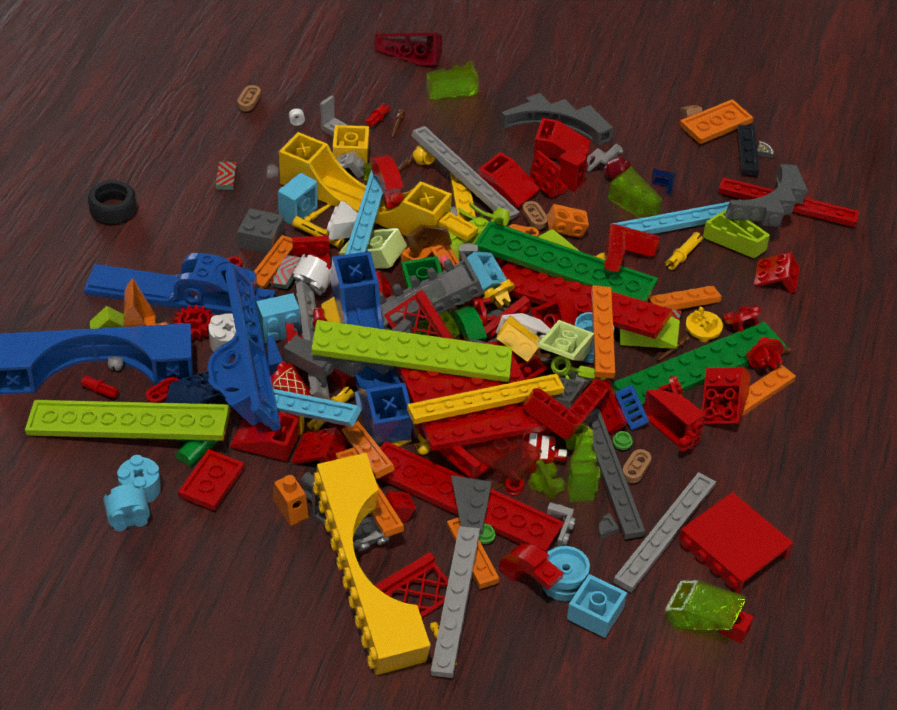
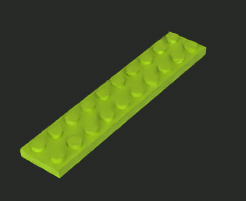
M317 320L311 354L509 382L512 347Z
M34 400L25 432L26 435L224 441L230 405Z

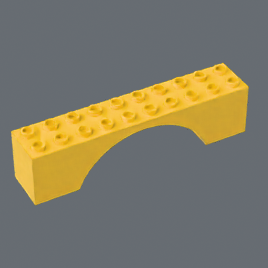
M297 132L279 151L280 184L285 186L292 178L303 173L317 181L318 200L339 207L341 201H344L358 213L366 185L352 177L339 164L327 143ZM420 181L415 188L402 193L404 200L398 207L386 209L384 197H382L375 223L388 229L398 228L405 236L409 235L420 225L439 227L438 221L448 212H451L452 194Z
M367 453L317 464V470L314 473L315 482L313 483V490L315 495L319 494V509L321 514L325 513V528L327 532H331V547L333 551H337V566L339 570H343V585L345 590L349 589V604L351 609H355L356 612L355 623L358 629L361 628L363 634L361 642L363 648L368 650L369 656H367V661L370 669L373 668L375 675L426 662L431 645L418 606L400 602L381 592L365 576L355 556L353 547L354 534L362 520L376 508L379 490Z

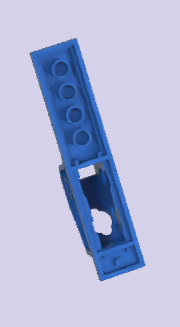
M192 253L185 257L181 266V273L178 275H166L95 264L84 288V294L124 301V291L127 284L134 278L150 305L177 309L184 308L185 310L188 309V305L191 308L198 305V308L205 306V311L210 309L211 314H231L232 308L225 273L226 266L232 263L218 255ZM233 264L252 283L256 301L275 297V290L257 288L255 272ZM189 291L196 292L198 295H192Z
M233 264L226 266L225 276L236 333L229 342L220 346L211 355L208 362V382L252 426L262 421L265 426H269L273 431L281 428L253 285ZM236 357L235 360L229 364L231 358Z

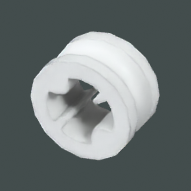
M297 108L289 112L292 125L298 126L304 123L305 117L301 109Z

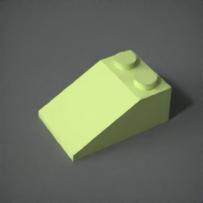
M398 228L373 230L367 251L371 252L375 269H388L393 266L407 244ZM349 241L341 249L339 255H345Z
M558 320L540 340L537 347L572 360L583 361L590 352L594 333Z

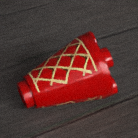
M283 361L277 366V371L271 376L273 389L312 396L293 364H286Z

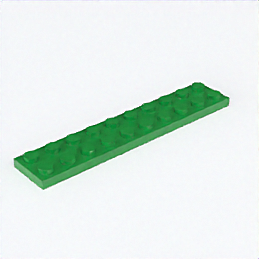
M492 221L488 222L474 245H478V251L492 253L495 257L553 277H562L564 281L579 282L586 286L611 287L612 292L646 302L658 283V278L621 266L618 272L610 271L604 267V259Z
M761 322L757 326H751L742 332H736L611 384L615 392L633 385L644 407L646 390H659V387L670 383V376H677L683 392H686L705 383L706 368L749 366L746 353L758 344V340L762 337L778 339L783 344V347L786 345L765 322ZM636 401L630 402V403L626 404L625 406H626V407H627V406H630V405L636 403ZM639 408L628 412L629 415L638 411Z

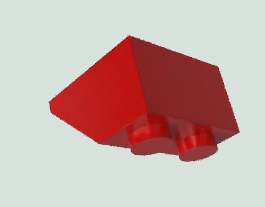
M559 298L531 309L533 317L540 319L550 329L558 320L574 325L578 317L575 301L570 298Z

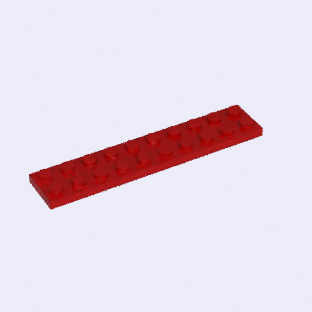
M509 261L501 269L506 279H509L515 285V288L508 293L510 296L521 299L526 295L530 302L540 305L559 298H570L575 301L578 316L586 312H592V286L582 285L579 282L564 281L562 277H553ZM612 292L614 327L656 339L673 315L670 308Z
M388 441L383 443L380 449L392 462L394 471L378 479L458 515L454 490L451 484V475L465 476ZM490 490L484 524L491 525L495 533L514 542L531 544L547 553L560 534L564 522L498 491Z

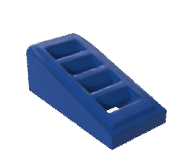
M270 335L267 340L268 365L270 375L272 376L277 371V366L283 360L274 337Z
M633 385L615 392L631 430L650 423ZM636 401V403H634V404H632V405H630V406H627V407L625 406L626 404H628V403H630V402ZM639 408L638 411L629 415L628 412ZM642 415L643 418L632 422L631 419Z

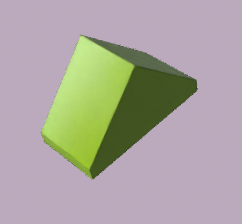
M106 306L90 321V329L124 327V314Z

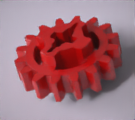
M188 305V309L181 308V313L176 312V317L173 320L174 324L190 323L192 340L195 337L201 340L202 335L208 337L209 324L214 314H211L210 309L205 311V306L198 308V305H195L194 308H191Z

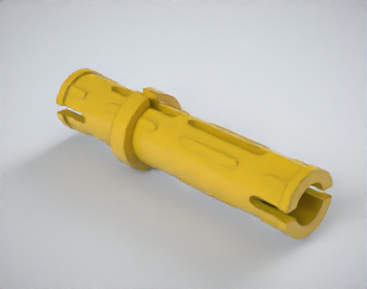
M296 216L292 223V226L313 236H323L321 233L329 236L330 233L327 232V229H323L299 216ZM344 238L329 239V244L338 249L344 243Z
M694 232L680 248L673 252L672 256L665 262L666 266L671 263L668 269L674 270L680 262L682 263L686 260L687 255L703 240L702 236L697 239L700 233Z
M344 387L337 396H333L330 400L346 403L354 396V392L352 389L347 392L349 387ZM312 419L307 423L310 431H317L326 421Z

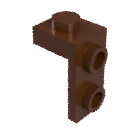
M420 225L407 235L412 252H419L428 243L447 246L452 244L447 228Z

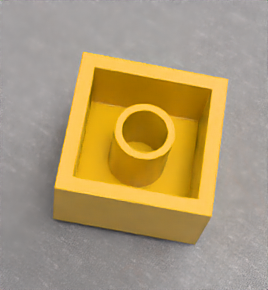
M335 125L333 138L334 157L338 158L345 153L354 151L367 165L369 126Z

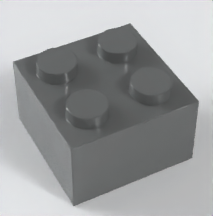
M249 208L237 231L238 248L268 254L284 233V216Z

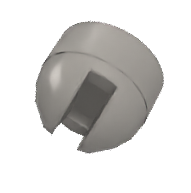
M108 357V367L110 370L113 371L115 368V371H119L123 366L124 358Z

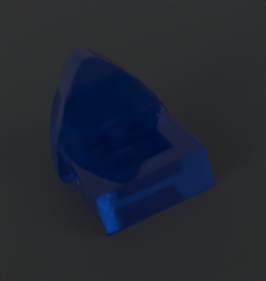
M654 169L652 183L667 186L666 193L671 194L676 178L675 173Z

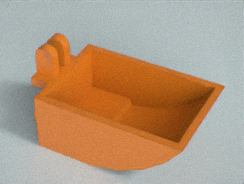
M132 278L124 291L123 326L168 325L166 322L156 323V314L134 278Z

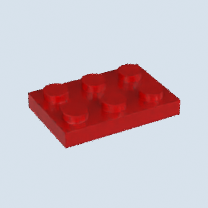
M208 449L179 489L178 497L215 511L245 468L244 462Z

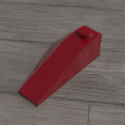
M437 32L375 34L374 50L420 66H437L442 53V35Z

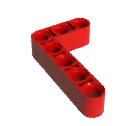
M611 224L605 241L604 267L610 271H620L625 250L647 256H655L661 238L651 233Z
M595 378L570 409L545 391L534 388L523 403V408L560 437L570 439L602 401L610 389V385L604 379Z

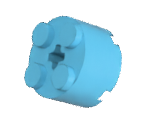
M134 455L118 469L119 486L134 484L135 488L140 489V486L143 487L148 503L155 500L160 494L159 467L151 459L144 458L141 455Z
M134 484L120 485L111 489L110 495L104 496L103 501L108 523L114 527L115 531H124L128 526L142 527L147 524L150 511L143 487L140 486V489L135 488Z

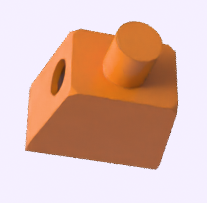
M287 475L275 481L272 498L288 524L292 526L309 519L306 494L293 475Z

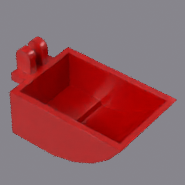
M646 390L643 408L649 422L678 446V449L682 452L692 449L694 445L698 444L701 440L702 428L704 427L705 413L688 399L678 394L663 390Z

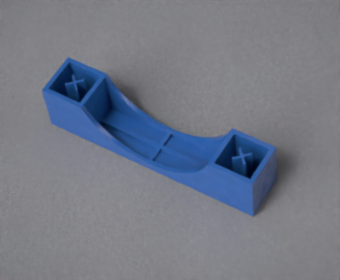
M371 252L333 256L331 285L340 322L343 324L384 329L380 306L379 282ZM365 365L363 371L359 372L354 378L368 434L378 446L383 445L385 441L390 443L404 440L410 441L413 422L407 411V405L410 404L405 383L400 382L394 368L383 375Z
M191 324L0 334V395L36 393L49 377L67 367L84 362L108 361V357L112 356L124 358L123 364L142 372L151 380L154 386L169 377H175L179 380L193 375Z

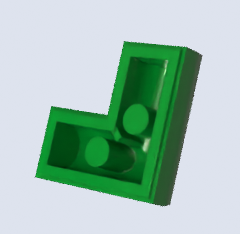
M177 439L184 443V445L175 453V457L177 460L192 467L205 455L208 449H211L217 443V440Z

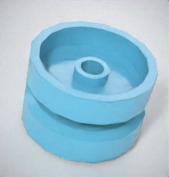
M555 547L547 553L549 554L548 560L561 570L564 575L549 590L543 585L542 588L548 596L555 600L571 601L587 578L590 563L588 557L575 547Z

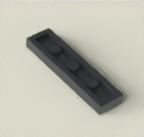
M738 125L737 136L741 175L758 176L759 162L755 126Z

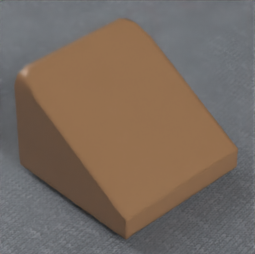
M697 105L681 107L680 111L687 118L702 112V107Z

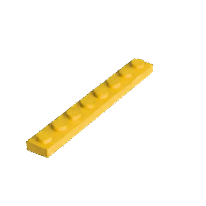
M552 374L411 403L407 405V411L413 424L523 402L534 388H539L550 396L562 394L564 386L558 375Z

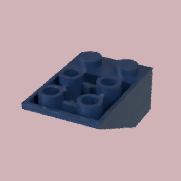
M204 371L170 383L165 403L222 404L226 398H223L219 391L210 386L208 382L209 373Z

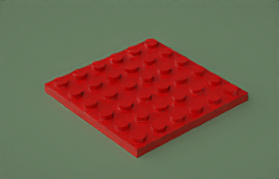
M493 341V342L484 343V344H491V345H498V346H505V347H507V346H506L505 344H503L501 341ZM513 352L509 382L397 367L400 377L406 385L411 403L525 380ZM525 401L420 423L431 451L546 431L547 427L525 411L523 408Z

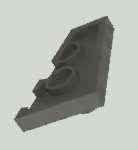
M451 475V484L454 490L460 526L480 528V535H482L492 482Z

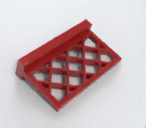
M420 290L414 296L384 314L392 329L399 324L394 323L390 316L395 312L404 313L402 321L406 318V314L417 316L415 327H412L414 330L413 334H416L418 330L427 332V336L431 333L441 338L454 339L424 290ZM414 300L419 305L418 314L407 312L408 305ZM419 317L428 319V330L417 328Z
M429 552L374 586L389 597L395 592L405 594L404 603H406L407 595L418 596L419 603L417 606L419 612L423 611L420 613L423 619L444 606L445 596L438 595L439 587L447 588L449 579L434 562L435 557ZM433 570L438 576V580L425 579L426 574ZM412 582L421 583V591L409 590V584ZM424 584L436 586L435 594L423 592ZM422 597L434 599V605L431 607L421 606Z

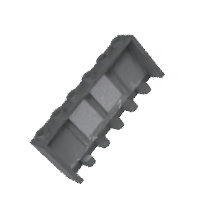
M460 252L463 262L453 266L451 260L447 259L444 261L445 271L436 274L434 268H429L427 270L429 278L422 282H419L416 276H412L410 278L412 287L402 291L400 285L395 284L393 286L395 295L385 299L382 292H379L384 329L392 330L384 314L411 298L420 290L425 291L438 314L484 294L480 281L464 252ZM416 300L408 305L407 312L418 314L419 305ZM395 312L390 318L394 323L400 324L404 313ZM406 314L405 319L411 321L413 327L415 326L417 316ZM419 317L418 324L426 321L427 318Z

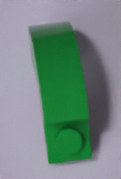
M466 305L448 310L452 327L460 329L465 341L474 339L486 342L485 338H487L484 325L473 306Z

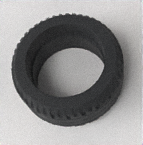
M107 180L98 183L88 194L91 216L98 222L109 225L120 224L129 220L136 211V197L133 188L129 184L118 180ZM108 200L122 201L114 205L102 204L103 202Z

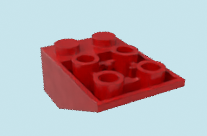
M542 118L535 137L534 155L539 150L547 157L559 160L561 154H564L568 149L577 151L582 145H586L589 148L591 141L558 120Z
M501 152L478 169V175L517 208L521 207L540 191V188L515 160Z
M744 367L706 368L702 412L705 413L704 424H739L749 394L751 376Z
M278 412L281 428L273 431L269 426H265L262 421L252 426L243 418L230 447L288 461L300 434V417Z

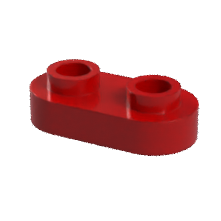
M169 377L148 389L146 392V402L165 403L170 383L179 379Z

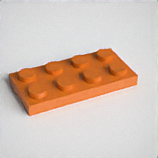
M732 99L680 120L679 126L699 144H702L736 130L738 125L746 126L753 123L754 117Z

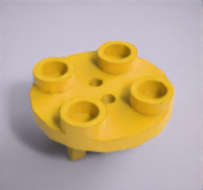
M507 279L500 283V287L486 290L482 299L490 297L491 302L487 304L493 302L498 309L503 308V305L509 307L511 300L508 293L515 288V285Z
M702 307L699 308V311L695 310L687 317L685 330L704 343L718 337L722 333L723 328L721 319L712 312L704 311Z

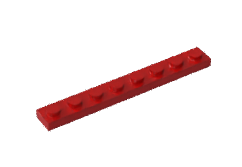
M725 177L722 178L718 189L720 194L743 200L760 198L774 191L773 189ZM804 198L803 204L795 203L792 212L855 227L860 211Z

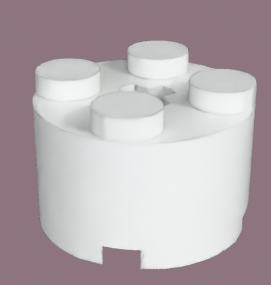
M303 254L292 276L296 279L295 284L302 280L313 289L314 294L321 296L331 282L332 267L328 269L325 261L312 255H308L306 258L305 254Z
M232 313L215 315L211 318L209 339L213 352L229 342L236 333Z

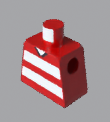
M539 433L525 434L520 472L553 471L554 461L566 462L567 450L555 449L556 439L554 437Z

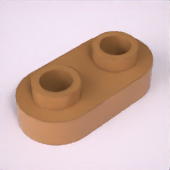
M255 85L245 87L238 98V108L242 111L252 110L261 97V89Z
M534 201L524 203L522 213L530 226L538 230L546 228L548 224L547 215L541 206Z
M638 449L631 454L622 470L627 482L637 483L642 479L651 463V455L648 451Z

